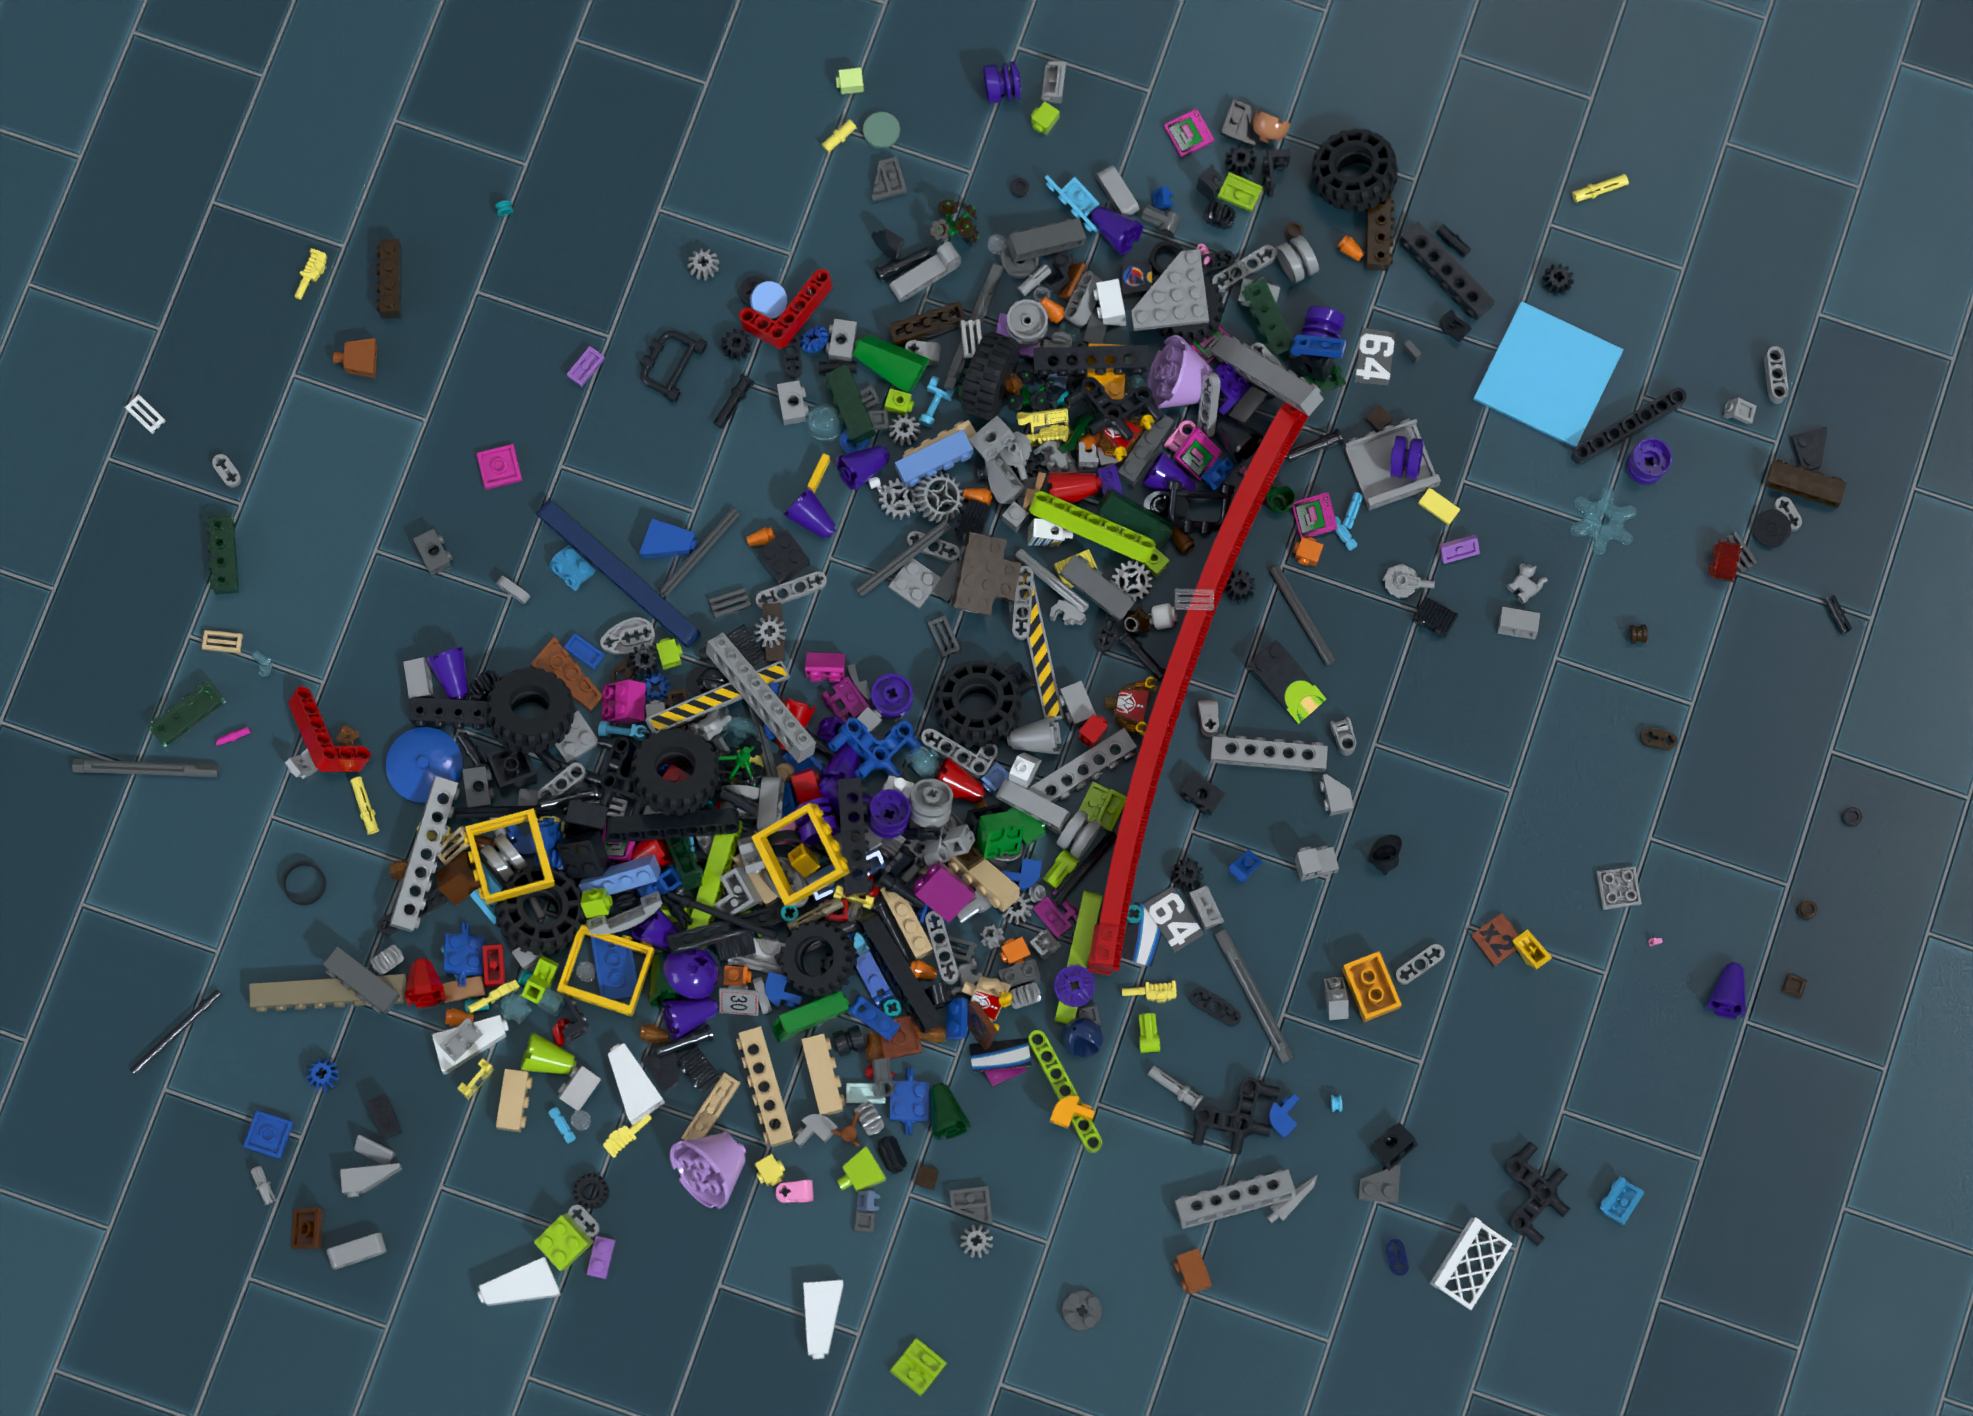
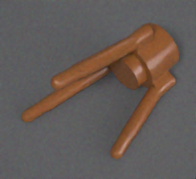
M855 1112L851 1126H845L842 1131L832 1129L831 1133L842 1137L845 1142H851L853 1145L859 1146V1143L855 1140L857 1137L855 1127L859 1112Z

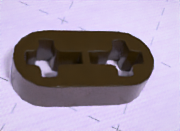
M628 655L611 671L610 677L613 683L630 680L636 674L637 669L630 671V667L627 669L630 665L627 664V661L632 659ZM625 670V672H624L623 675H622V676H623V680H620V679L615 680V679H616V675H615V674H616V673L621 674V673Z
M1647 728L1641 733L1640 741L1646 747L1670 751L1676 746L1677 737L1671 732ZM1650 733L1651 737L1657 738V740L1652 739L1650 742H1648L1647 738L1644 736H1647V734ZM1667 737H1669L1670 741L1673 743H1670V745L1667 746L1666 742L1660 741V739L1665 740Z

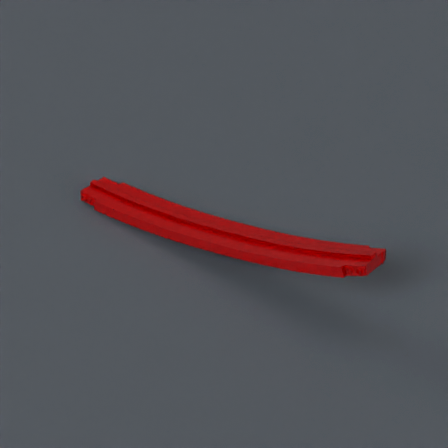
M1286 402L1279 409L1265 434L1225 516L1198 581L1163 677L1127 794L1111 861L1099 925H1094L1087 968L1089 972L1111 976L1112 971L1119 972L1127 916L1142 843L1164 760L1191 677L1215 611L1246 537L1285 458L1309 418L1308 415Z

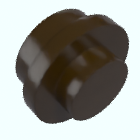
M1291 222L1286 226L1285 234L1291 240L1298 235L1303 236L1304 228L1298 222Z
M1804 900L1798 906V914L1803 919H1812L1817 914V906L1811 900Z

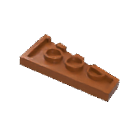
M554 636L532 661L530 667L533 669H544L548 673L556 674L557 678H561L566 683V687L570 689L572 699L591 712L603 695L590 679L584 675L577 663L575 664L569 653L562 648Z

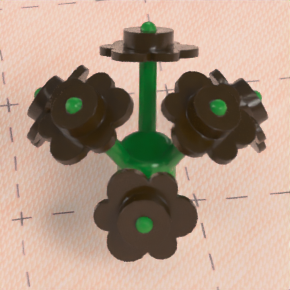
M953 200L940 202L937 210L946 214V220L939 219L938 221H933L930 234L935 236L936 240H940L941 238L947 239L949 236L954 235V233H958L959 236L971 237L969 246H972V242H977V239L980 238L979 231H976V225L975 227L972 225L971 218L967 217L970 214L975 220L978 219L975 207L971 204L966 205L963 203V207L967 212L955 222L951 220V214L958 212L959 203Z

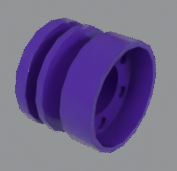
M1015 61L1010 62V70H1007L1006 63H1002L1001 72H998L996 64L983 66L988 104L1001 103L1002 94H1005L1007 101H1011L1012 92L1015 100H1020L1021 79Z
M1322 306L1308 307L1305 318L1307 325L1303 326L1301 335L1340 339L1341 335L1339 332L1343 330L1346 317L1339 311Z
M1658 438L1643 439L1635 446L1627 458L1626 469L1629 476L1639 484L1650 485L1656 483L1672 464L1671 450L1664 441Z
M886 789L874 795L870 803L868 824L871 831L880 838H897L906 830L911 806L908 798L903 793L893 789Z
M817 798L805 802L792 811L793 813L808 803L817 804L819 809L823 811L822 816L825 822L832 829V837L841 830L837 818L830 816L834 810L830 806L831 802L828 798ZM808 813L795 820V825L801 827L798 833L804 845L822 842Z
M1070 965L1063 968L1057 974L1054 982L1055 994L1062 1004L1071 1008L1081 1007L1087 1004L1093 997L1095 980L1086 968L1079 965ZM1078 981L1080 989L1072 991L1071 985H1069L1070 982Z

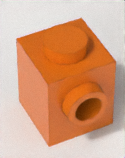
M1302 537L1301 542H1296L1293 550L1296 553L1295 559L1302 565L1308 566L1310 564L1316 567L1323 544L1318 543L1314 538Z
M1023 937L1016 940L1011 938L1003 942L1002 952L999 953L1003 963H1008L1009 967L1023 963L1025 959L1031 956Z

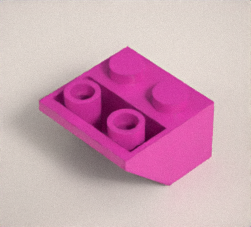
M807 652L805 665L806 679H810L811 682L829 680L831 683H839L840 680L845 679V654Z
M628 679L603 685L602 721L622 724L645 721L646 683Z

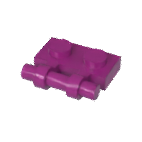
M846 677L832 687L836 693L833 696L828 691L821 695L825 700V705L830 707L835 714L834 716H837L844 722L847 721L845 716L849 713L853 718H857L867 707L870 708L849 677ZM841 700L846 708L840 710L836 702Z
M1056 889L1051 894L1055 896L1059 890ZM1045 897L1032 910L1058 939L1072 927L1068 921L1070 918H1073L1077 923L1078 909L1075 906L1073 907L1066 898L1061 904L1067 911L1063 915L1057 906L1048 897Z

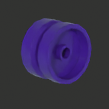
M1396 436L1390 462L1391 477L1400 478L1406 467L1407 479L1418 480L1423 454V439L1413 438L1408 449L1407 437Z
M891 673L881 676L872 686V707L884 719H901L912 708L913 690L911 684L906 678L898 674Z

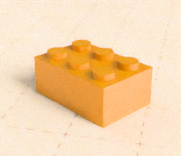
M1089 343L1088 346H1124V345L1094 344V343ZM1107 357L1104 360L1108 365L1115 363L1111 357ZM1088 358L1087 360L1088 365L1096 363L1093 358ZM1106 372V375H1095V373H1087V377H1094L1103 385L1104 391L1112 400L1120 401L1124 398L1125 374L1114 375V372Z
M1380 951L1343 965L1342 972L1363 1022L1400 1009L1402 1004Z

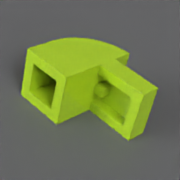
M541 956L521 996L539 1005L553 984L559 964Z

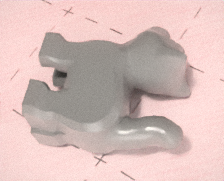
M1521 564L1519 566V575L1506 587L1511 593H1514L1517 589L1521 591L1517 598L1521 604H1524L1529 598L1539 592L1543 584L1548 581L1546 577L1540 578L1537 584L1529 578L1534 575L1536 566L1531 564Z
M719 709L708 713L706 718L697 724H692L691 729L693 734L704 736L705 740L709 741L723 730V727L732 720V717L727 715L721 719Z
M972 958L971 963L968 962L957 966L961 986L954 987L950 991L951 995L962 993L961 991L966 981L976 985L980 977H982L981 972L977 975L972 973L973 970L977 969L974 958ZM949 965L945 966L947 970L945 977L947 976L949 979H952V975L955 973L951 972Z

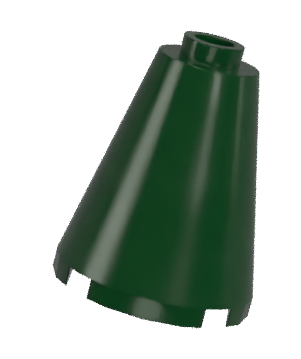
M663 951L653 956L651 964L648 1000L650 1005L656 1008H666L665 1006L662 1007L664 1001L687 999V997L671 987L666 980L663 964L669 954Z
M943 1083L933 1085L930 1090V1106L934 1139L941 1140V1136H946L947 1139L967 1132L966 1127H971L970 1121L949 1086Z

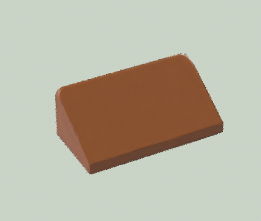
M1076 263L1071 266L1069 274H1067L1071 281L1058 292L1057 296L1059 298L1070 301L1081 276L1086 270L1085 263Z

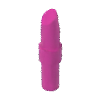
M249 727L232 731L218 738L215 746L230 741L233 742L240 737L250 734Z

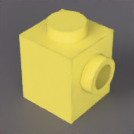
M772 1154L755 1163L759 1171L756 1175L761 1184L765 1182L767 1186L771 1184L773 1187L782 1182L781 1178L784 1177L783 1171L785 1168L780 1160H775Z

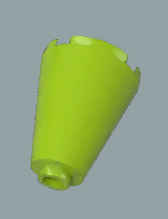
M532 1033L530 1035L527 1049L522 1058L521 1070L569 1074L574 1069L577 1060H574V1055L538 1034Z

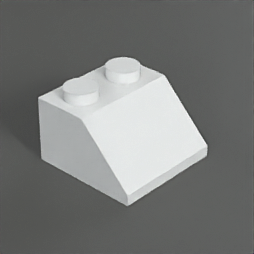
M1114 279L1096 283L1097 289L1093 291L1095 301L1099 300L1100 307H1097L1098 318L1103 319V324L1125 326L1126 318L1119 280Z

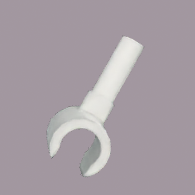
M873 477L868 480L871 489L877 487L879 493L883 491L879 478Z

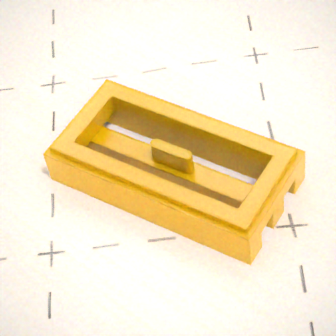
M822 454L807 485L814 494L830 463V456L827 454Z

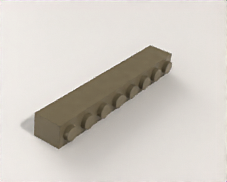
M406 974L377 976L400 994L401 997L395 1004H403L408 976ZM339 978L249 984L250 1007L258 1013L267 1012V1009L286 1011L287 1008L294 1007L295 1010H305L307 1006H314V1009H324L326 1005H334L335 1008L345 1007V1004L365 1006V1003L370 1002L368 1000L365 1002L361 1001L355 996L357 992L352 988L350 990L344 988L340 984L342 980Z

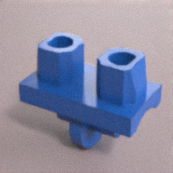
M1218 458L1201 477L1206 485L1211 486L1215 490L1229 476L1234 465L1228 458H1225L1223 461Z

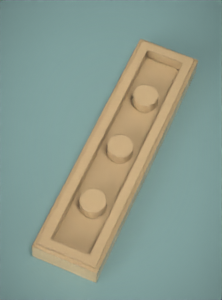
M724 1072L681 1139L689 1140L707 1136L741 1083Z

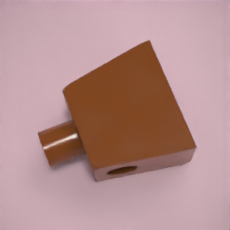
M376 339L345 342L344 352L333 353V363H343L345 373L376 378Z

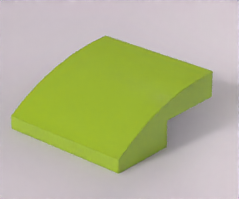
M1092 781L1078 810L1081 809L1088 814V823L1095 819L1102 824V829L1112 832L1125 805L1127 796L1113 789L1109 790Z
M916 1338L890 1372L921 1397L947 1363Z

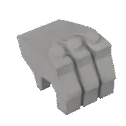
M1058 440L1045 441L1033 451L1035 455L1040 452L1044 454L1045 460L1041 462V465L1047 467L1050 472H1064L1068 469L1065 453L1062 454L1058 450L1061 444Z
M1059 600L1057 604L1052 606L1049 615L1050 620L1055 621L1057 615L1062 614L1065 625H1082L1087 620L1086 615L1067 600Z
M1048 929L1044 932L1041 931L1029 942L1044 960L1061 946Z

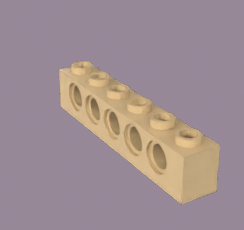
M760 1026L740 1032V1038L736 1039L739 1050L743 1049L745 1057H742L744 1068H749L750 1075L747 1076L749 1086L755 1089L756 1094L752 1096L755 1106L759 1105L761 1113H758L760 1124H765L766 1132H763L766 1144L770 1143L771 1147L792 1142L794 1139L762 1028ZM753 1045L759 1048L758 1053L755 1055L748 1053L749 1047ZM762 1064L764 1071L762 1073H755L753 1071L754 1066ZM761 1083H768L770 1085L767 1092L759 1090ZM768 1101L775 1103V1108L771 1111H767L764 1108L765 1103ZM773 1120H778L781 1123L780 1127L776 1130L769 1127L770 1122Z

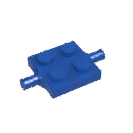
M461 923V934L446 933L444 939L443 972L458 975V987H461V985L466 987V976H482L483 973L482 946H484V937L468 934L469 923H466V925Z
M906 1068V1080L892 1081L895 1090L889 1099V1121L905 1123L904 1135H908V1127L909 1135H913L912 1123L929 1121L930 1082L914 1080V1068Z

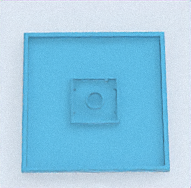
M1521 301L1473 400L1575 448L1624 349Z

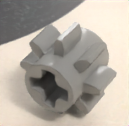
M995 924L988 927L985 926L983 933H980V936L983 938L982 944L984 946L988 945L991 950L993 947L1000 948L1002 941L1005 940L1002 935L1004 931L1001 927L997 929Z

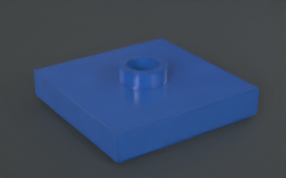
M256 1110L243 1147L281 1160L294 1122Z

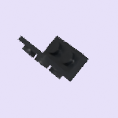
M1290 148L1267 150L1266 157H1263L1262 172L1266 174L1264 189L1265 192H1268L1269 197H1273L1275 189L1274 170L1281 171L1288 168L1291 156Z
M565 993L563 997L578 1021L576 1023L574 1021L564 1026L565 1030L562 1031L568 1044L589 1032L587 1029L589 1023L582 1012L578 1014L577 1010L580 1008L573 996L568 997Z

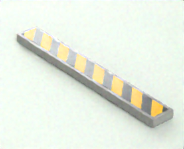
M1028 573L1020 574L1023 577V584L1030 586V584L1026 583L1027 576L1030 575ZM1033 582L1030 634L1027 637L1044 719L1056 716L1057 719L1055 720L1064 719L1058 699V688L1035 582ZM1021 589L1018 595L1020 598H1027L1029 591ZM1023 607L1020 608L1022 617H1025L1028 614V610Z
M782 660L756 671L769 687L770 683H781L790 678ZM729 682L649 716L645 721L651 732L657 734L660 730H671L739 701L743 697Z

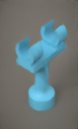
M932 376L927 387V391L935 395L926 414H921L918 420L921 425L932 428L934 424L933 414L941 398L951 401L957 386L955 385L953 392L949 390L945 392L938 389L937 385L940 378Z
M600 721L598 728L599 736L608 737L610 733L631 736L635 742L647 740L644 739L646 738L644 734L651 735L645 726H637L636 724H632L631 729L610 726V722Z

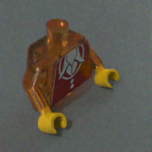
M1145 415L1142 418H1132L1125 422L1135 434L1128 442L1122 438L1117 430L1111 428L1103 429L1100 434L1099 443L1104 455L1116 458L1117 461L1121 462L1137 444L1142 436L1143 427L1147 430L1151 429L1150 423L1155 422L1152 416Z
M1148 677L1146 680L1125 685L1122 689H1119L1117 698L1106 696L1104 707L1115 709L1113 718L1127 732L1145 735V732L1142 730L1148 726L1144 722L1150 694L1148 689L1156 690L1158 687L1152 685L1153 681H1158V679Z

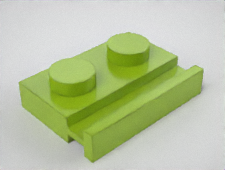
M1229 172L1218 194V198L1252 213L1263 187Z

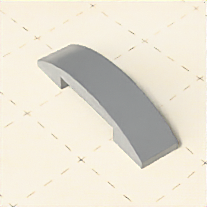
M659 891L640 898L642 905L609 919L603 915L587 920L590 934L616 933L643 922L662 905Z

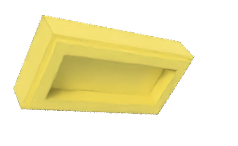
M1431 488L1427 490L1418 502L1420 506L1447 525H1450L1460 511L1457 506Z

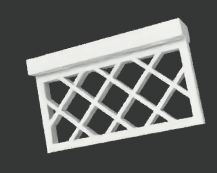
M1476 1217L1470 1218L1430 1284L1469 1310H1472L1512 1246V1243L1484 1225ZM1481 1228L1487 1232L1488 1241L1479 1242L1477 1234ZM1501 1241L1505 1244L1502 1252L1495 1253L1493 1242ZM1489 1243L1491 1254L1482 1256L1480 1244ZM1476 1246L1478 1257L1469 1259L1468 1248ZM1492 1257L1494 1265L1491 1269L1485 1270L1482 1258ZM1479 1259L1481 1271L1471 1273L1469 1261ZM1466 1262L1468 1273L1458 1275V1264ZM1482 1273V1284L1474 1286L1472 1275ZM1469 1276L1471 1287L1461 1289L1459 1278ZM1456 1279L1458 1290L1450 1291L1445 1288L1448 1280ZM1472 1290L1473 1298L1470 1303L1463 1300L1462 1291Z

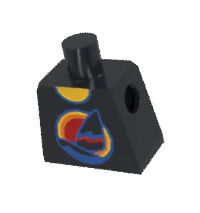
M1122 260V299L1143 297L1162 274H1152L1151 264Z

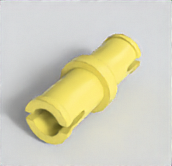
M848 119L838 130L835 129L833 135L821 145L830 153L840 142L843 143L845 138L857 127Z

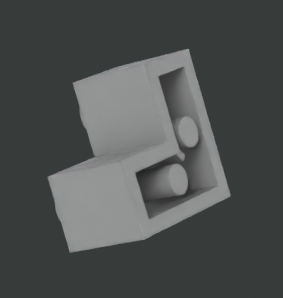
M1327 845L1313 849L1310 846L1301 848L1294 859L1300 882L1337 873L1339 870L1334 848H1328Z
M744 867L734 868L720 877L729 895L714 904L716 909L733 916H739L763 901Z

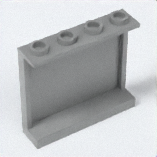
M1411 419L1403 420L1400 422V425L1394 427L1393 425L1386 426L1382 429L1383 431L1377 433L1375 431L1365 434V437L1360 439L1357 437L1352 438L1345 444V453L1368 511L1439 486L1441 482L1438 474H1435L1424 443L1418 480L1407 479L1406 467L1400 478L1390 476L1391 454L1396 436L1407 437L1408 449L1413 438L1422 439L1416 426V419L1412 421Z

